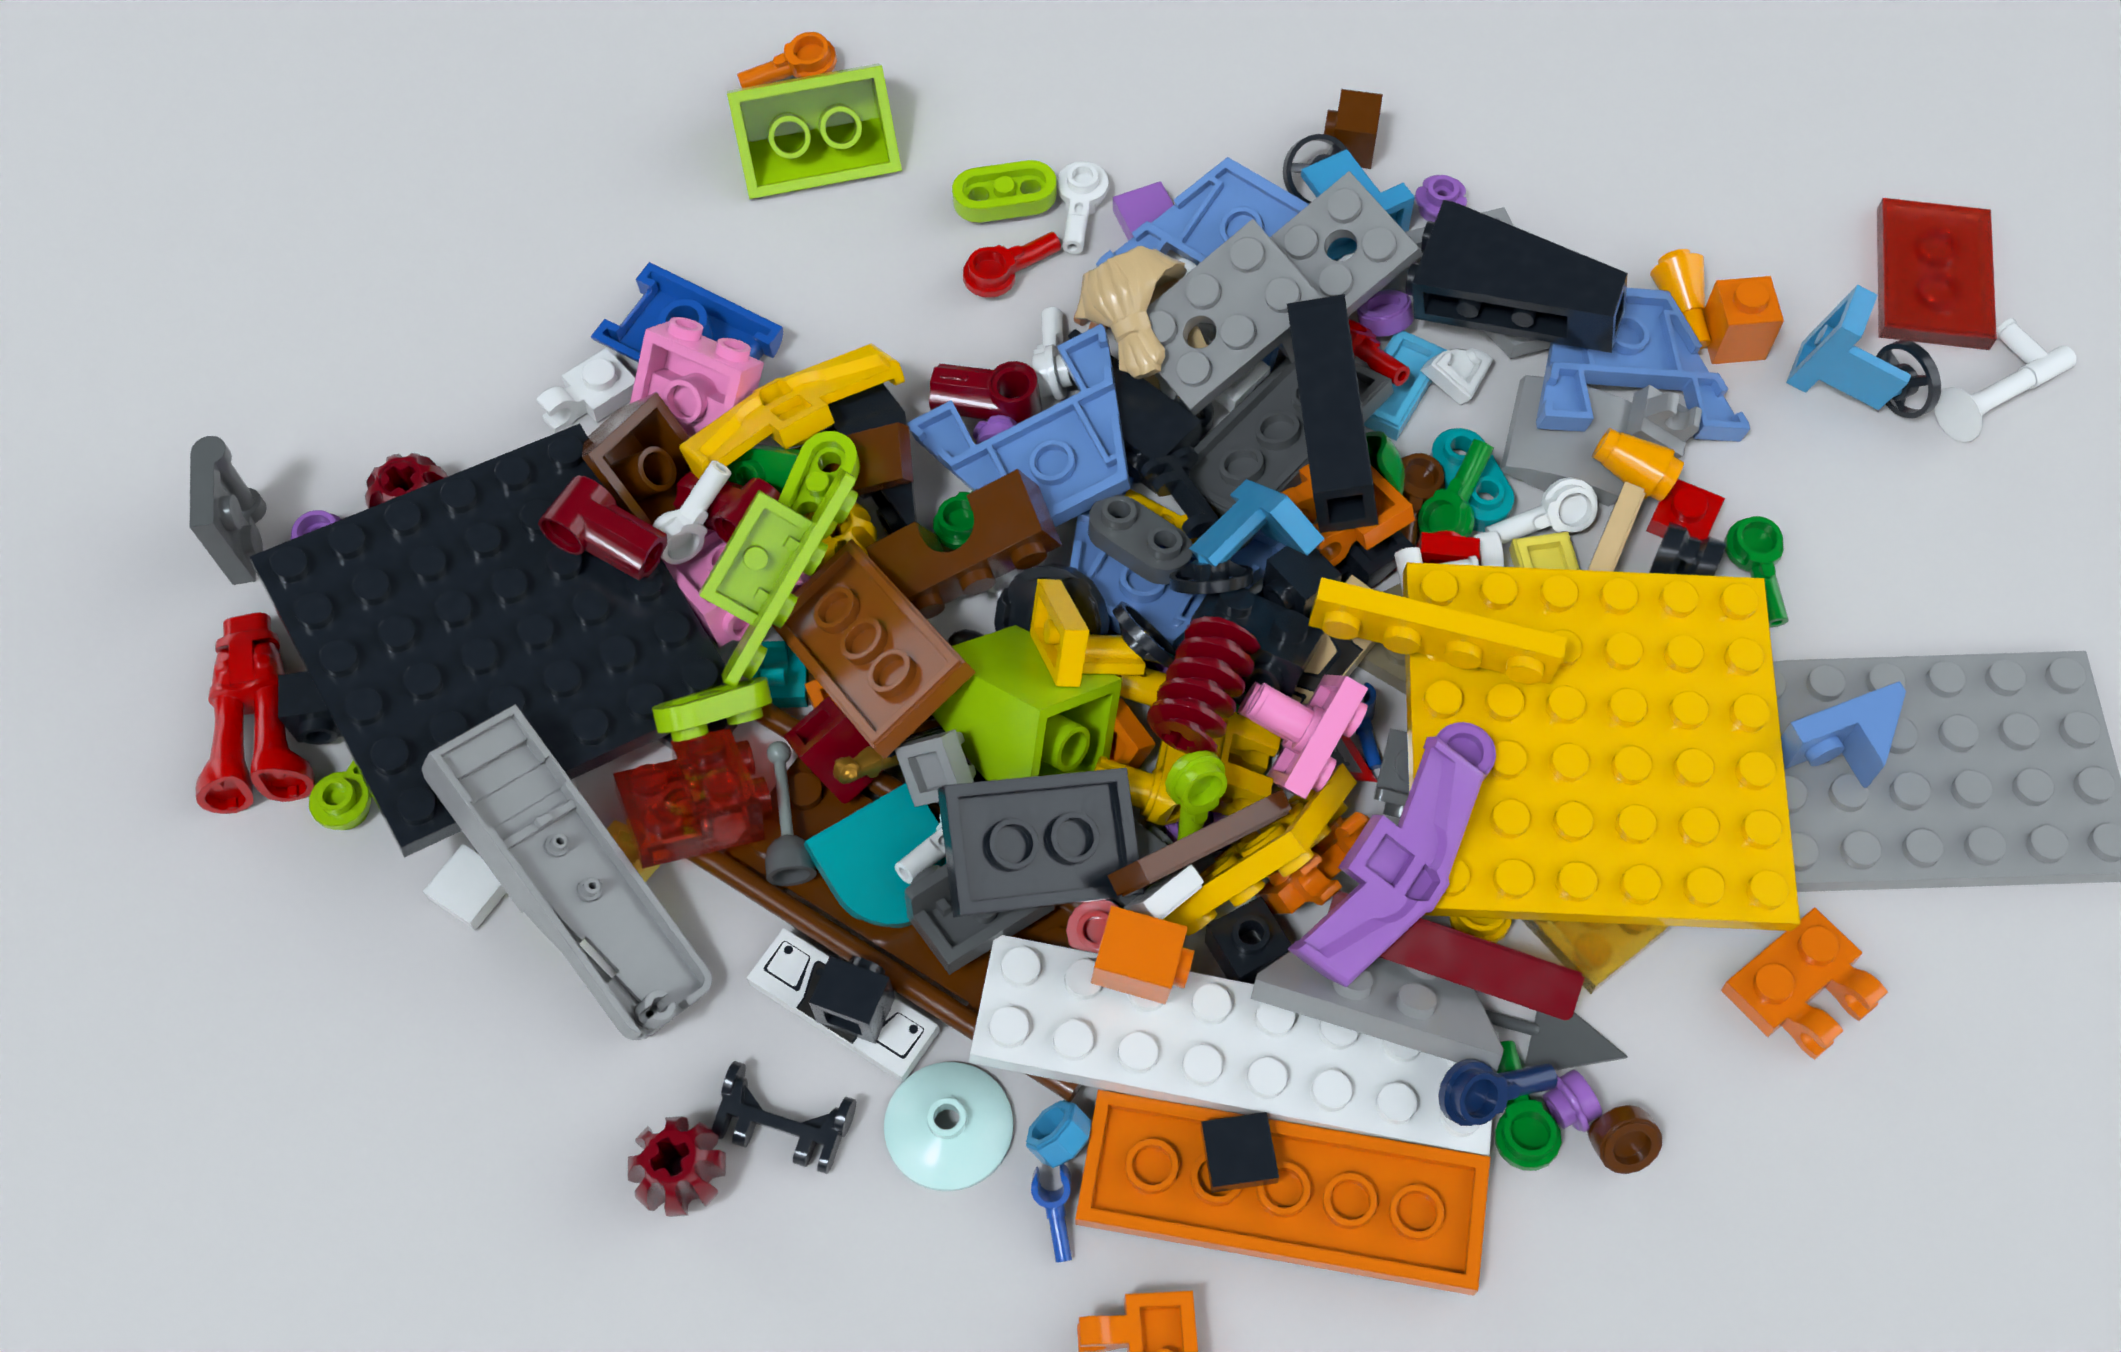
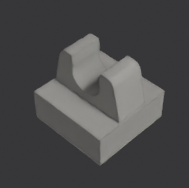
M1648 385L1634 393L1626 434L1674 449V457L1679 459L1683 457L1686 441L1699 430L1702 410L1697 406L1689 410L1678 403L1680 395L1677 393L1668 392L1664 394L1653 386Z
M951 730L911 740L895 749L915 807L939 802L938 788L944 785L974 782L973 778L975 777L976 770L974 764H967L961 744L965 742L961 732Z

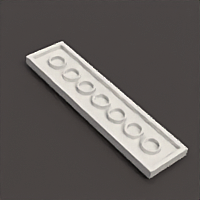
M1005 935L993 940L969 1063L1156 1100L1244 1115L1267 1112L1268 1119L1489 1157L1492 1120L1482 1125L1460 1126L1446 1118L1440 1109L1438 1099L1440 1084L1446 1072L1457 1062L1253 1000L1251 995L1254 984L1189 972L1185 988L1172 986L1165 1005L1091 984L1097 953Z

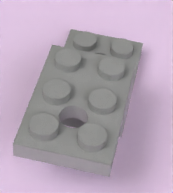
M1348 171L1271 237L1263 231L1254 219L1249 221L1148 306L1146 312L1151 323V329L1165 348V358L1161 364V371L1158 373L1195 416L1275 348L1278 347L1291 363L1295 361L1287 309L1288 303L1345 294L1347 313L1350 316L1421 257L1420 248L1355 176ZM1338 238H1351L1357 243L1356 252L1347 260L1335 261L1327 256L1330 244ZM1202 323L1214 325L1216 327V336L1210 345L1204 348H1193L1188 345L1187 338L1193 327Z

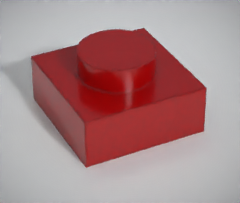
M1677 479L1666 497L1658 503L1646 531L1663 538L1669 523L1672 522L1686 527L1690 536L1701 540L1705 539L1712 529L1725 498Z
M1453 531L1422 532L1416 546L1420 548L1423 563L1440 564L1468 559L1469 556L1474 555L1478 561L1480 559V538L1461 536Z

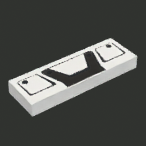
M783 928L747 976L749 985L898 1081L904 1082L940 1032L938 1025L896 998L876 1044L817 1023L809 1001L829 956Z

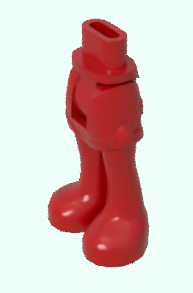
M257 612L227 618L223 622V637L218 639L215 644L217 657L208 697L209 703L214 707L213 741L210 758L199 775L195 787L197 804L202 809L212 813L232 814L248 809L253 804V785L263 796L280 802L307 798L315 786V775L309 761L289 749L285 726L278 718V675L286 674L279 653L280 639L272 631L271 617L266 613ZM254 713V748L249 773L244 753V715Z

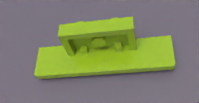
M840 468L811 520L758 490L700 589V597L749 624L721 674L723 683L735 688L742 676L750 680L755 675L767 653V648L760 645L772 624L779 628L784 625L798 599L797 596L791 593L802 572L809 576L815 572L827 551L828 545L821 540L833 520L842 524L853 508L858 493L851 488L857 478Z

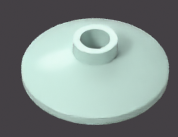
M959 1062L932 1064L921 1068L906 1078L891 1097L884 1119L886 1145L898 1169L918 1185L937 1191L966 1189L988 1178L1006 1157L1013 1136L1011 1106L1000 1085L981 1069ZM944 1110H953L959 1115L957 1125L948 1130L939 1128L935 1124L937 1115Z

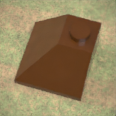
M657 392L615 411L588 436L583 445V460L612 495L618 506L652 526L659 516L676 510L673 503L677 497V483L687 473L692 472L679 449L680 444L690 437Z

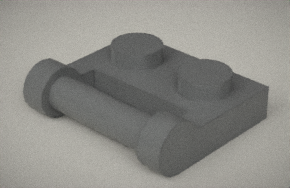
M206 436L195 442L190 453L189 527L232 585L256 582V571L250 556L263 551L261 535L255 523L265 515L266 504L256 490L247 487L232 465L231 451L225 442L216 436Z

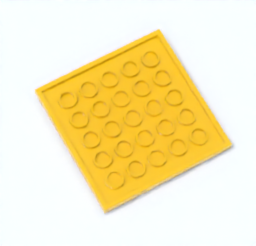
M1406 563L1403 570V597L1568 637L1564 660L1549 684L1542 682L1535 684L1518 683L1509 679L1505 673L1480 667L1461 669L1449 665L1443 658L1419 652L1405 654L1409 792L1425 751L1423 747L1427 737L1437 736L1444 727L1450 724L1466 722L1482 728L1491 737L1496 750L1495 763L1481 784L1449 874L1450 885L1434 910L1424 915L1792 931L1800 925L1764 578Z

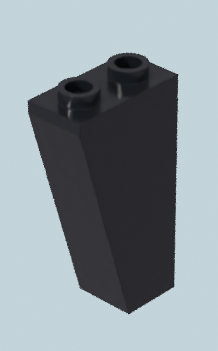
M1443 200L1435 222L1428 221L1424 228L1421 243L1423 255L1420 263L1413 262L1407 274L1406 294L1413 296L1414 319L1612 353L1626 309L1628 273L1459 203Z
M1345 294L1288 303V317L1319 533L1379 525Z

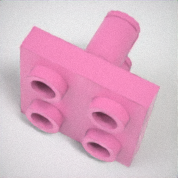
M1325 674L1309 703L1303 705L1266 683L1262 685L1257 682L1253 683L1242 700L1238 713L1283 739V748L1267 777L1273 778V784L1304 799L1307 798L1311 789L1316 792L1321 791L1336 766L1337 760L1330 755L1342 734L1350 738L1366 714L1368 705L1361 701L1368 690L1367 687L1348 676Z

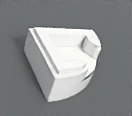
M1474 348L1468 350L1450 349L1432 357L1423 365L1420 371L1461 405L1472 399L1494 359L1483 351Z

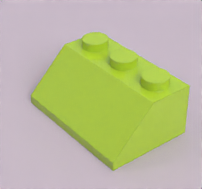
M879 63L727 91L749 199L902 171L883 67Z

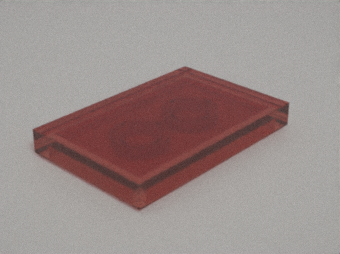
M1882 198L1877 208L1878 338L1990 350L1997 340L1991 209Z

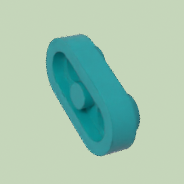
M1463 428L1446 430L1438 435L1433 443L1430 456L1435 458L1443 468L1445 490H1447L1450 481L1455 477L1465 455L1456 454L1453 450H1461L1467 453L1473 439L1485 442L1477 433ZM1492 454L1468 501L1474 511L1475 523L1473 531L1486 532L1485 527L1509 518L1514 504L1513 490ZM1478 493H1488L1494 499H1482L1478 496Z

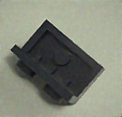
M1246 588L1207 594L1190 621L1191 623L1194 619L1204 616L1220 617L1246 629L1257 639L1261 648L1257 653L1249 654L1254 661V670L1249 676L1241 677L1245 682V691L1248 692L1255 682L1260 685L1266 683L1291 698L1294 696L1301 675L1319 647L1324 635L1322 629L1308 626L1310 619L1303 614L1289 610L1251 593Z

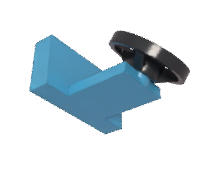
M1310 135L1299 140L1290 148L1283 164V180L1289 193L1308 204L1311 203V201L1304 198L1297 191L1291 172L1301 173L1302 179L1314 195L1318 197L1350 171L1404 232L1409 231L1415 196L1404 182L1380 192L1351 155L1347 147L1340 140L1330 135ZM1310 141H1323L1332 145L1327 154L1315 156L1306 164L1292 163L1297 151ZM1338 238L1330 244L1327 256L1332 260L1338 261L1345 255L1355 253L1357 243L1351 238Z
M1857 285L1802 341L1786 383L1806 393L1818 380H1821L1877 410L1886 405L1895 414L1904 418H1917L1932 411L1940 399L1941 379L1934 360L1924 348L1912 341L1899 340L1884 346L1874 356L1855 346L1862 338L1878 296ZM1900 349L1911 354L1920 363L1925 375H1917L1914 368L1910 365L1900 364L1892 350ZM1928 385V397L1921 409H1912L1905 406L1907 397L1914 395L1920 386Z
M1246 479L1230 494L1236 503L1189 548L1198 559L1186 568L1174 571L1169 575L1170 589L1186 594H1213L1239 590L1250 586L1253 583V569L1246 565L1236 564L1229 559L1259 530L1265 536L1305 555L1310 554L1325 538L1287 495Z

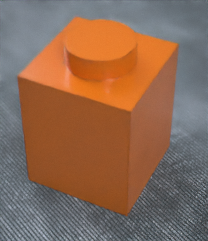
M1771 276L1716 280L1703 312L1712 341L1707 347L1711 363L1723 364L1766 360L1784 322Z
M1111 905L1090 983L1166 1005L1172 986L1184 989L1194 956V950L1183 947L1188 927Z

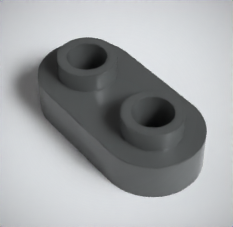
M1115 495L1097 501L1091 507L1088 523V536L1091 542L1145 580L1155 584H1170L1169 575L1172 572L1186 568L1191 564L1193 553L1189 548L1192 546V542L1187 535L1136 500L1123 495ZM1163 545V546L1166 547L1167 549L1160 548V547H1158V546Z

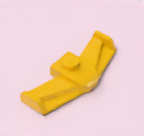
M870 343L788 376L776 378L753 390V393L680 444L679 449L693 474L700 479L711 461H718L727 467L768 436L784 449L803 445L810 437L835 423L828 404L886 381L895 386L904 383L905 378L900 363Z

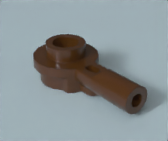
M1414 453L1401 458L1405 473L1403 497L1412 504L1415 521L1400 529V531L1414 547L1419 529L1418 513L1422 505L1429 498L1433 497L1436 490L1445 488L1442 466L1435 458L1424 453Z

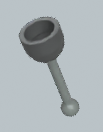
M782 741L773 742L767 749V758L774 764L781 836L774 839L767 848L765 869L766 879L769 883L778 886H794L811 881L816 877L817 873L816 866L804 847L805 840L793 834L786 763L791 757V749L788 744Z

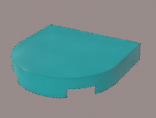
M905 783L805 841L804 847L834 897L847 913L856 919L864 920L874 925L902 928L912 925L907 918L905 890L910 884L904 882L895 870V864L934 834L939 823L927 804L914 806L908 786ZM946 856L935 865H945L947 863Z

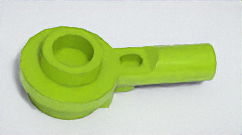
M1204 750L1185 754L1173 764L1165 782L1166 792L1176 804L1181 805L1177 841L1203 828L1204 822L1208 817V811L1213 810L1219 805V799L1226 791L1227 777L1225 776V766L1214 752Z
M354 760L346 771L332 773L322 778L313 787L309 796V810L313 818L325 828L333 830L355 828L366 819L369 813L372 795Z

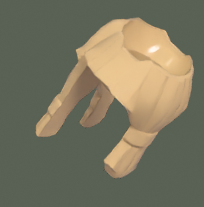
M1137 246L1125 253L1107 259L1106 262L1083 275L1080 300L1074 318L1090 320L1111 328L1115 341L1118 342L1119 370L1129 373L1136 379L1144 378L1161 391L1159 380L1154 374L1161 371V364L1165 358V348L1151 329V323L1146 310L1149 305L1183 278L1187 269L1184 268L1185 263L1157 249L1152 250L1144 246ZM1198 326L1193 327L1187 338L1188 345L1193 348L1207 347L1208 345Z

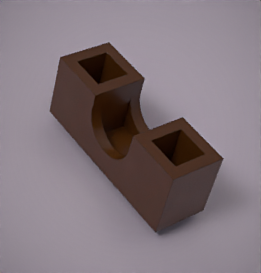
M1019 469L966 495L973 511L974 526L968 540L958 549L944 552L938 536L916 521L865 547L868 556L926 619L939 615L944 611L945 604L963 595H977L989 590L995 585L996 578L1014 569L1025 570L1039 565L1047 558L1048 552L1062 546L1039 486Z

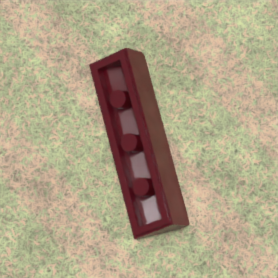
M1338 891V893H1336L1332 898L1328 913L1337 904H1339L1348 895V893ZM1422 918L1415 922L1379 956L1380 958L1561 1020H1570L1573 1017L1585 979L1582 976V972Z

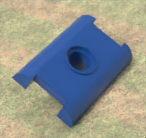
M649 262L636 278L639 291L643 296L619 326L604 319L591 335L594 341L639 363L645 330L668 322L673 317H683L700 323L703 326L702 335L716 342L720 338H732L748 344L751 347L750 356L760 360L763 354L771 358L775 357L782 342L783 327Z

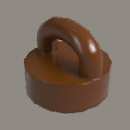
M1625 1105L1615 1107L1596 1118L1589 1125V1130L1587 1131L1591 1145L1606 1168L1614 1173L1629 1174L1646 1168L1658 1157L1662 1147V1134L1648 1112L1637 1106Z

